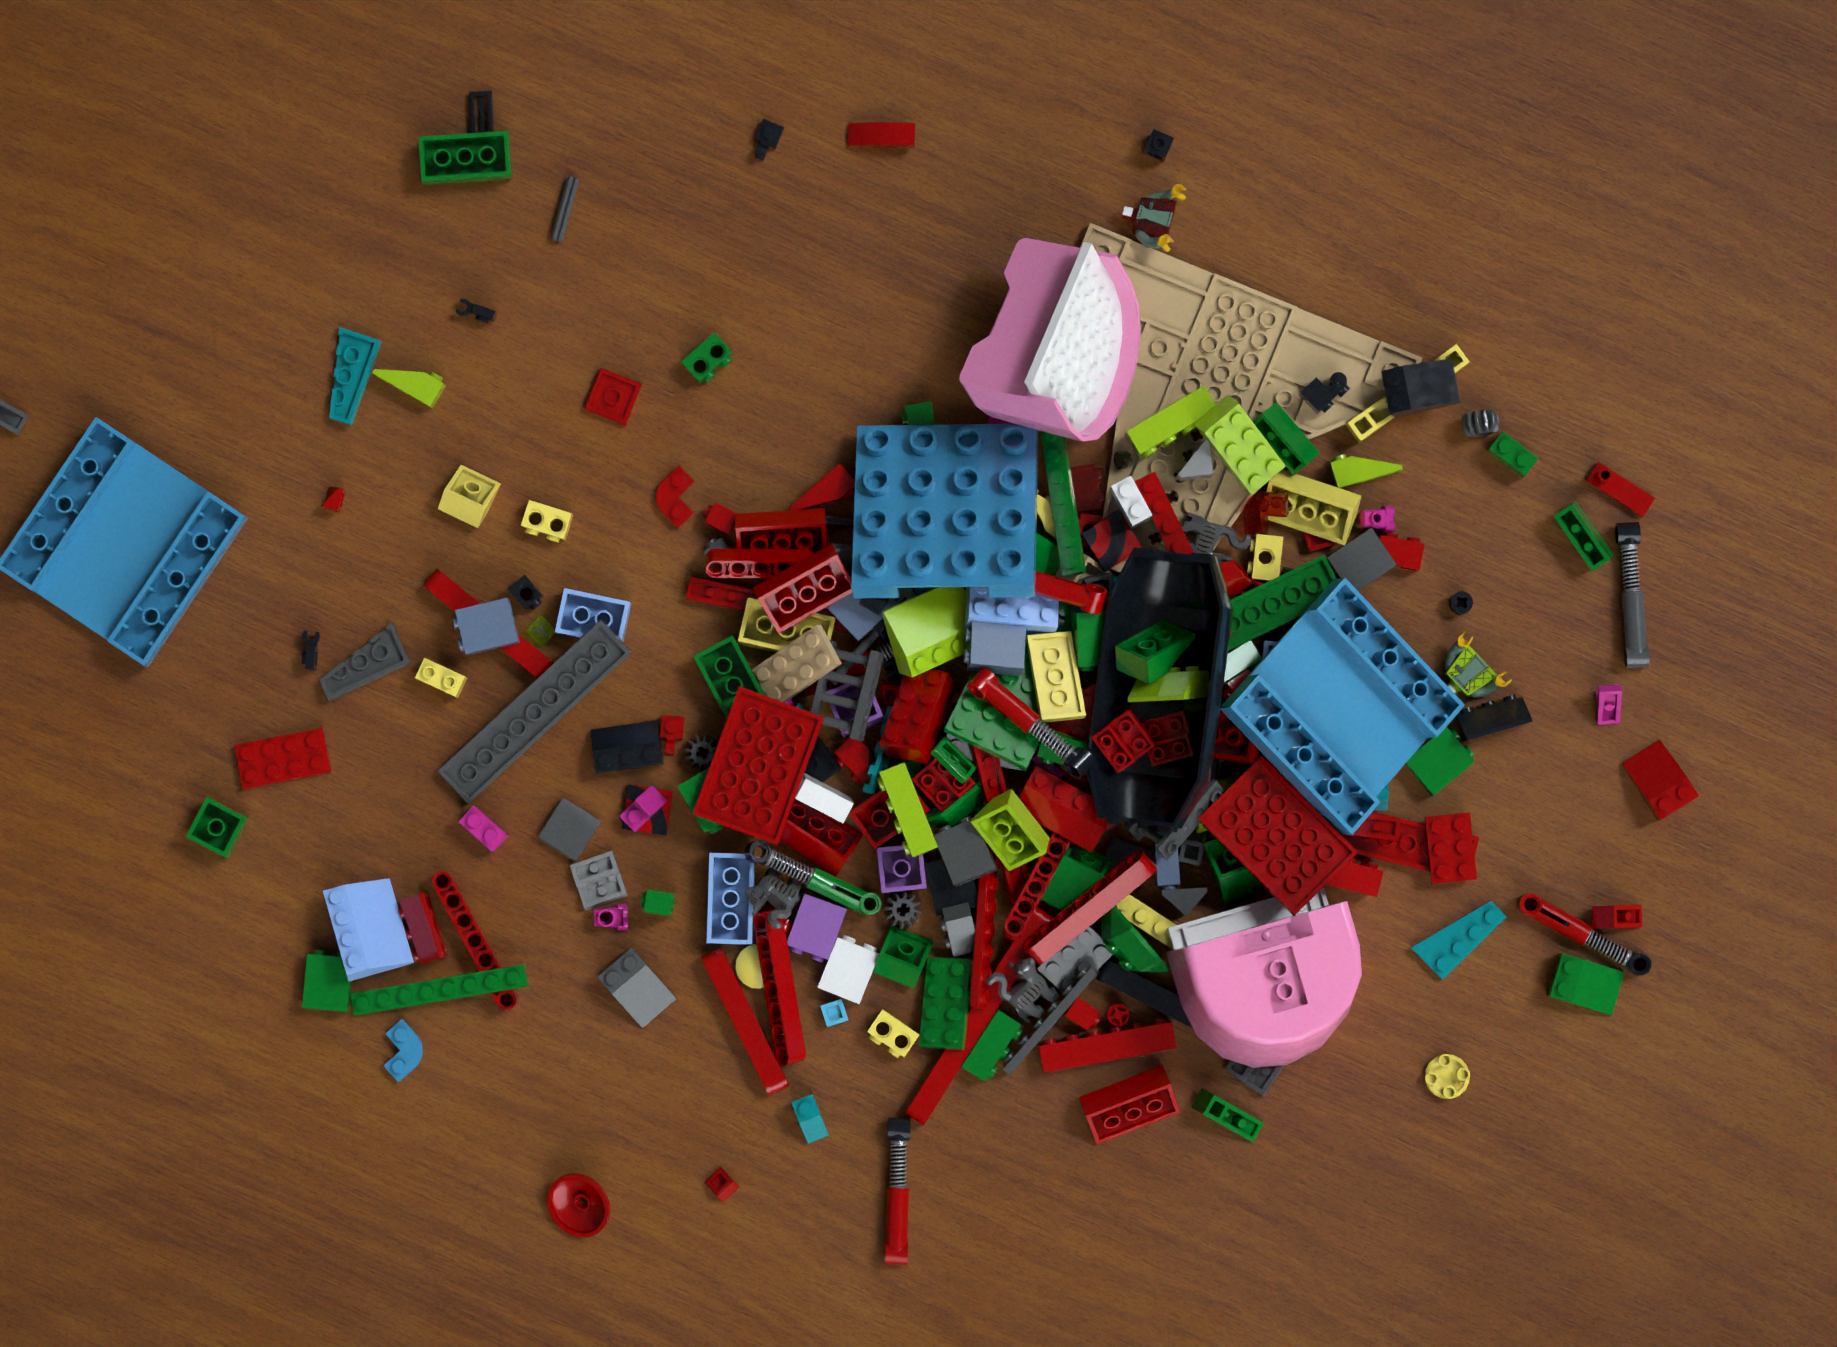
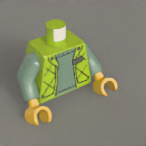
M1462 631L1458 640L1448 650L1444 664L1446 670L1444 675L1450 680L1447 686L1456 695L1460 691L1465 697L1470 695L1473 698L1491 695L1501 687L1510 684L1511 679L1508 682L1502 679V676L1507 672L1504 671L1497 675L1469 646L1473 636L1470 640H1464L1463 635L1466 631Z

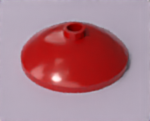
M578 1173L565 1174L559 1177L549 1188L547 1194L548 1211L556 1225L564 1232L575 1237L586 1238L598 1234L607 1225L611 1212L610 1202L604 1189L592 1178Z

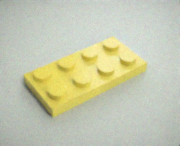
M1071 631L1027 635L1026 643L1038 712L1041 716L1040 721L1045 723L1085 719L1086 712Z

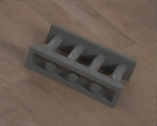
M830 640L839 659L862 664L867 668L865 677L858 678L830 671L818 680L812 708L808 711L820 715L823 702L854 709L856 712L854 721L848 722L820 715L825 717L822 725L847 730L851 739L863 741L884 653L871 650L870 655L864 656L836 649L837 642ZM828 680L859 687L861 690L860 697L853 700L825 693Z
M1213 779L1183 827L1177 829V833L1168 832L1163 837L1152 829L1137 828L1138 823L1126 822L1123 827L1137 842L1144 835L1156 842V849L1168 861L1199 825L1200 822L1197 819L1225 791Z

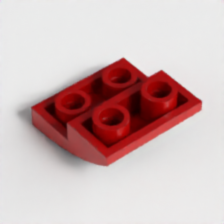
M1130 708L1091 736L1117 773L1136 762L1137 758L1156 746L1155 741Z
M1186 710L1142 722L1143 727L1156 743V746L1148 751L1152 767L1195 755L1193 737Z
M936 758L911 779L941 812L946 810L956 799L960 798L975 784L971 777L961 784Z

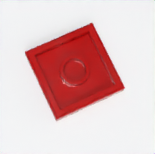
M600 368L584 410L626 426L642 384Z

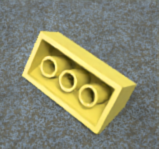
M1282 469L1269 480L1261 518L1346 545L1358 512L1361 495L1298 474L1293 475L1291 472Z
M748 598L738 644L777 653L805 632L820 624L828 639L831 640L836 617L815 613L778 634L759 600Z

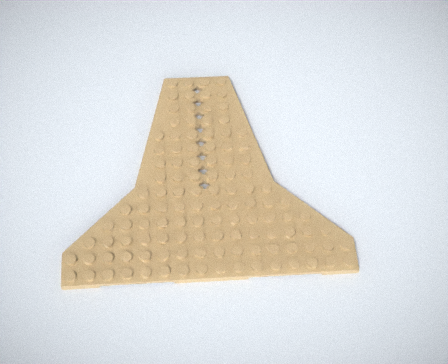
M1090 223L1083 242L1092 243L1096 251L1117 255L1133 284L1140 309L1141 337L1137 366L1127 400L1117 416L1103 519L1114 511L1119 510L1109 491L1112 485L1129 476L1136 481L1152 472H1156L1165 493L1176 492L1175 496L1178 500L1170 504L1182 528L1188 512L1202 516L1208 522L1231 527L1255 493L1251 495L1240 486L1211 446L1210 452L1213 468L1211 478L1176 482L1174 473H1179L1187 464L1182 453H1187L1188 450L1193 451L1192 455H1194L1205 441L1204 437L1194 441L1193 436L1190 435L1191 433L1183 436L1181 433L1176 436L1177 439L1174 443L1165 448L1162 444L1157 447L1154 455L1145 459L1144 456L1137 457L1125 436L1127 430L1202 386L1206 387L1216 405L1229 395L1240 404L1252 422L1277 402L1310 440L1346 425L1360 413L1385 397L1386 393L1381 371L1421 363L1422 357L1351 330L1302 310L1297 306L1155 249L1146 248L1144 245L1132 241V239ZM1336 372L1343 373L1347 378V385L1350 389L1341 398L1337 395L1332 400L1334 405L1326 413L1321 410L1317 414L1299 396L1300 392L1316 377L1324 386H1330L1329 379L1332 374ZM1387 402L1377 407L1369 415L1388 407ZM1152 518L1132 529L1142 548L1168 552L1162 539L1160 543L1156 542L1155 545H1152L1151 540L1148 539L1149 535L1159 534ZM1194 532L1185 533L1189 543H1193L1196 534ZM1221 535L1219 537L1218 541L1214 546V549L1217 547V545L1225 535ZM1128 558L1111 568V570L1120 573Z

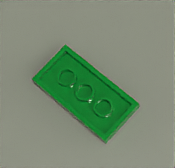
M927 957L919 1038L920 1047L965 1050L973 960Z

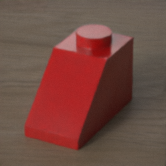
M1642 905L1592 906L1593 929L1642 927Z

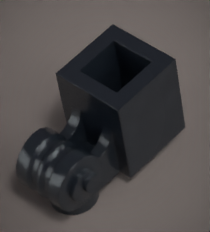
M1336 372L1329 379L1330 386H1324L1316 377L1300 392L1299 396L1317 414L1321 410L1326 413L1334 405L1332 400L1337 395L1341 398L1350 388L1347 385L1346 376L1341 372Z

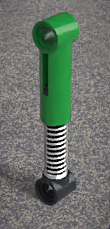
M764 840L750 842L745 847L744 854L750 863H759L763 866H770V868L773 866V869L777 868V871L780 870L781 873H788L787 875H791V878L795 877V879L798 878V881L802 880V883L805 882V887L855 910L859 915H874L881 908V900L875 893L862 890L819 868L805 867V864L802 865L801 862L798 863V861L791 860L790 857L788 858L784 854H780V852L777 853ZM755 846H759L762 849V856L760 858L754 855ZM866 898L871 901L872 906L870 910L864 907L863 903Z

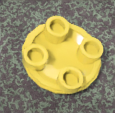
M753 944L740 952L736 959L735 969L738 978L743 984L751 988L761 989L764 988L758 949L757 944Z
M1443 1054L1437 1056L1428 1064L1425 1070V1081L1428 1089L1434 1095L1443 1099H1452L1460 1096L1469 1084L1470 1072L1461 1058L1455 1055Z

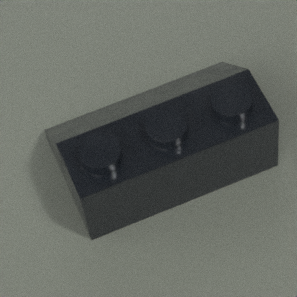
M1516 694L1503 697L1504 702L1495 704L1493 700L1482 703L1481 709L1473 710V706L1461 709L1460 715L1455 717L1462 741L1465 742L1533 722L1523 697L1517 698Z
M658 720L591 730L596 774L664 764Z

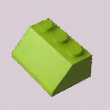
M1199 666L1185 667L1186 671H1181V667H1171L1163 677L1153 683L1147 684L1137 679L1128 696V702L1207 698L1209 671L1199 670Z
M1012 789L994 797L971 819L972 825L1008 871L1046 854L1049 836Z

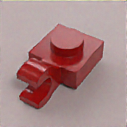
M662 715L660 738H667L665 754L674 755L676 739L683 740L685 717Z

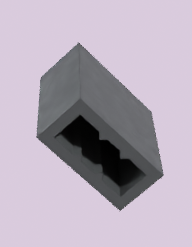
M1372 528L1327 557L1334 575L1336 574L1338 579L1346 578L1357 591L1397 565Z
M971 816L959 820V825L952 828L950 825L938 829V834L934 835L952 883L956 887L998 870L989 845L972 825Z

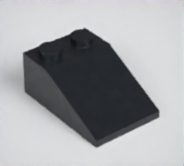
M1452 359L1404 365L1381 371L1389 414L1395 418L1461 403Z

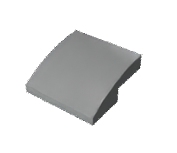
M613 851L570 865L585 911L628 896Z

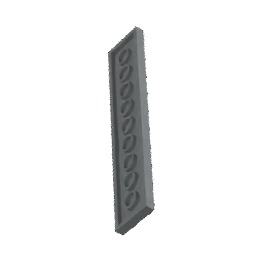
M601 619L442 766L438 772L469 804L622 663L632 651Z

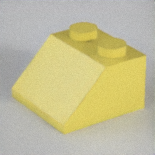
M460 465L444 489L438 509L478 528L487 515L501 483Z

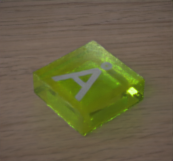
M540 615L526 632L538 644L543 646L555 634V628Z

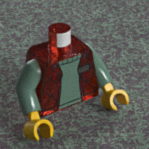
M1176 184L1172 189L1142 197L1138 209L1129 206L1124 207L1122 219L1134 221L1132 233L1135 234L1136 238L1146 248H1163L1166 252L1170 251L1171 248L1167 243H1174L1173 239L1169 236V231L1176 209L1177 201L1175 199L1183 201L1186 198L1184 194L1180 193L1182 190H1186L1183 185Z

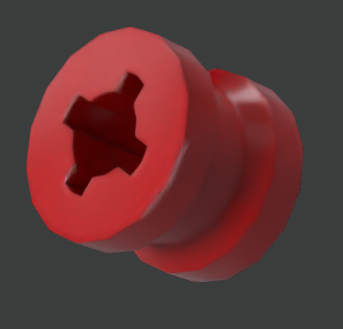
M1113 1004L1107 1010V1019L1112 1025L1122 1026L1129 1020V1010L1122 1004Z

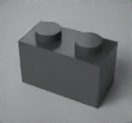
M969 903L942 908L944 918H940L942 930L948 932V935L944 936L947 949H952L953 957L974 952L975 928Z

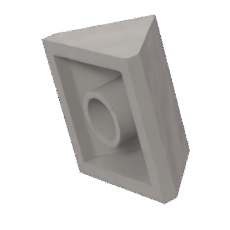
M1206 439L1176 477L1178 481L1211 478L1213 468L1210 444Z

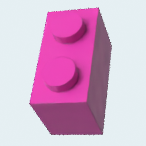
M475 805L459 821L463 827L492 852H495L509 837L502 828Z

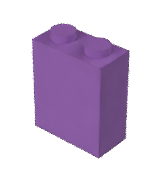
M804 894L787 940V944L790 946L789 951L802 955L803 951L811 954V959L822 963L824 959L829 960L847 909Z

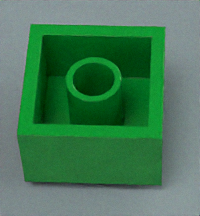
M206 797L186 837L225 858H229L250 818L211 797Z

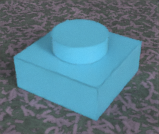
M842 999L820 1006L827 1027L849 1020Z

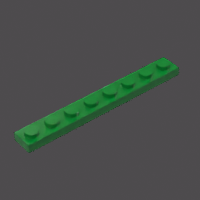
M1040 431L1062 576L1068 578L1086 573L1066 437Z
M520 964L350 993L354 1016L528 987L529 982L526 965Z

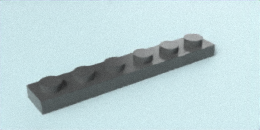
M1091 966L1089 969L1084 967L1076 977L1079 980L1073 987L1070 984L1062 993L1064 996L1063 1000L1060 1003L1055 1001L1047 1010L1050 1015L1045 1020L1040 1018L1033 1026L1035 1032L1031 1037L1026 1035L1018 1044L1021 1047L1016 1054L1011 1052L1003 1061L1006 1064L1003 1071L1010 1076L1098 974L1099 971L1095 967Z

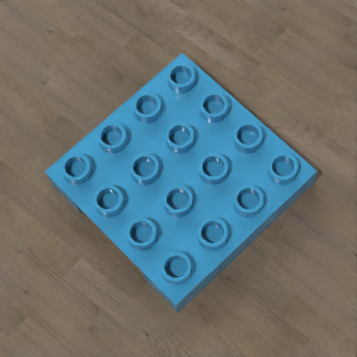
M95 417L1 556L0 570L105 638L109 643L143 666L149 667L248 520V517L101 419Z
M1018 424L857 426L851 583L853 597L899 598V588L988 587L990 597H1035L1038 430Z
M1346 578L1334 579L1224 702L1220 710L1341 835H1353L1379 805L1380 801L1376 798L1377 795L1427 738L1438 737L1465 704Z

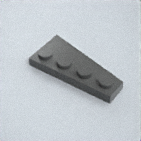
M390 623L379 635H375L370 639V642L361 649L356 650L345 662H341L319 680L329 702L411 664L394 624Z

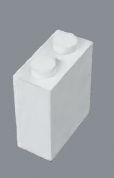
M1131 476L1111 486L1109 491L1131 530L1151 520L1152 513Z
M805 773L795 798L841 823H844L854 804L850 796Z
M843 935V938L837 937L817 988L860 1004L879 953H876V947L866 943L861 947L855 944L856 939Z

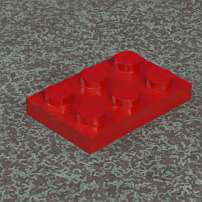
M1470 812L1424 817L1431 884L1477 880Z

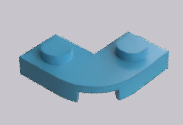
M401 1019L386 1033L400 1050L384 1065L397 1082H400L419 1065L423 1055V1045L420 1037L404 1019Z

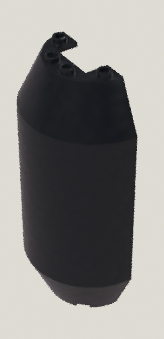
M1134 547L1108 595L1088 751L1095 758V762L1086 771L1097 817L1107 819L1106 824L1120 825V821L1138 823L1137 828L1151 830V825L1157 826L1156 830L1177 833V829L1183 827L1211 783L1233 617V607L1216 555L1192 552L1191 554L1173 553ZM1161 620L1168 621L1195 633L1196 638L1172 667H1181V671H1186L1185 667L1199 666V670H1208V697L1128 702V696L1137 679L1117 670L1115 646ZM1129 708L1141 724L1145 720L1186 710L1191 727L1195 755L1152 767L1148 752L1137 758L1136 762L1117 773L1091 736Z

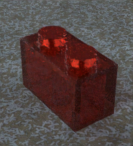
M1095 464L1070 467L1077 513L1101 510V504H1105L1104 492L1099 491L1098 482H1102L1100 468L1096 469Z

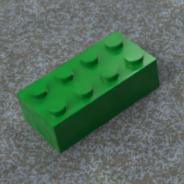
M508 131L419 137L421 182L424 185L513 179L511 139Z
M733 635L693 656L726 719L739 686L765 695Z

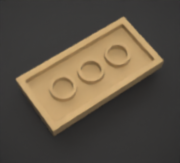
M820 624L805 632L753 668L752 671L765 696L785 703L842 663Z

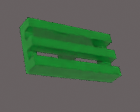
M943 737L930 752L961 784L965 783L976 770V767L946 737Z

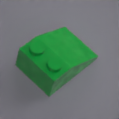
M1161 620L1115 646L1117 670L1144 683H1153L1170 670L1196 638L1195 633L1168 621Z
M1559 953L1547 996L1612 1016L1625 972Z

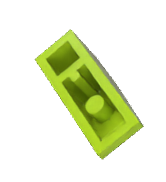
M374 369L372 372L378 378L432 409L446 387L442 383L443 378L434 372H431L430 375L425 372Z
M1346 454L1333 457L1334 462L1329 464L1335 487L1340 489L1403 470L1402 465L1354 456L1346 457Z

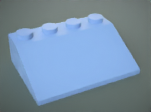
M390 878L346 884L323 891L348 982L414 963Z

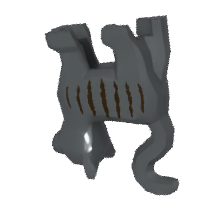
M1189 512L1182 528L1184 533L1194 532L1196 534L1194 542L1190 543L1194 553L1216 555L1219 563L1231 561V558L1225 554L1213 552L1214 546L1221 535H1226L1229 544L1236 550L1247 549L1251 543V536L1249 534L1242 541H1238L1236 533L1232 528L1208 522L1202 516Z
M772 866L768 868L765 877L762 878L757 886L748 887L745 894L754 907L753 915L757 914L766 901L772 904L777 910L768 914V923L771 927L780 929L782 924L777 919L788 918L793 907L800 902L806 891L804 889L799 891L801 880L798 881V878L790 877L787 884L779 880L782 873L780 870L777 871V868L773 869Z
M1031 957L1025 960L1020 959L1015 964L1010 961L1008 962V965L1015 974L1023 978L1009 992L1006 991L1007 979L1005 975L994 973L988 977L987 985L990 986L995 981H998V994L1001 999L1012 1005L1016 1013L1026 1022L1030 1021V1016L1040 1018L1045 1013L1040 1005H1034V1001L1039 996L1052 1003L1060 996L1057 990L1051 985L1048 987L1045 979L1036 972L1035 960Z

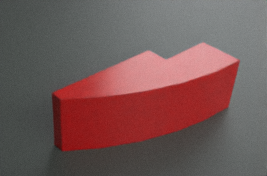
M849 123L848 146L915 148L916 123Z

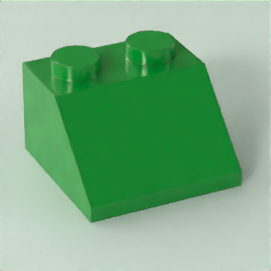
M891 926L873 972L914 989L933 941L904 929L900 930L899 927Z

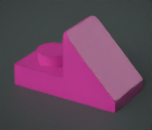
M1621 685L1598 686V690L1595 691L1597 725L1619 724L1622 700Z
M651 785L635 799L620 815V818L636 832L668 801Z

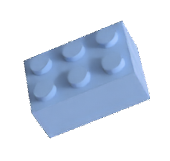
M564 588L555 633L581 639L602 619L624 642L632 603Z

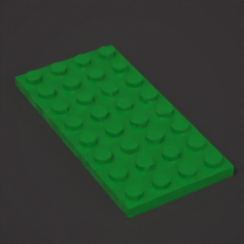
M1059 601L1058 628L1056 632L1071 631L1072 633L1070 604ZM1025 637L1024 670L1021 676L995 674V676L998 678L999 683L1039 714ZM978 672L971 673L967 684ZM966 684L944 732L1018 768L1026 770L1039 743V738H1035L1036 735L1032 736V733L1029 732L1026 734L986 700L974 696Z

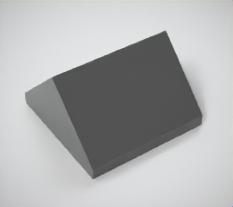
M1207 888L1161 890L1160 895L1183 916H1187L1207 893Z

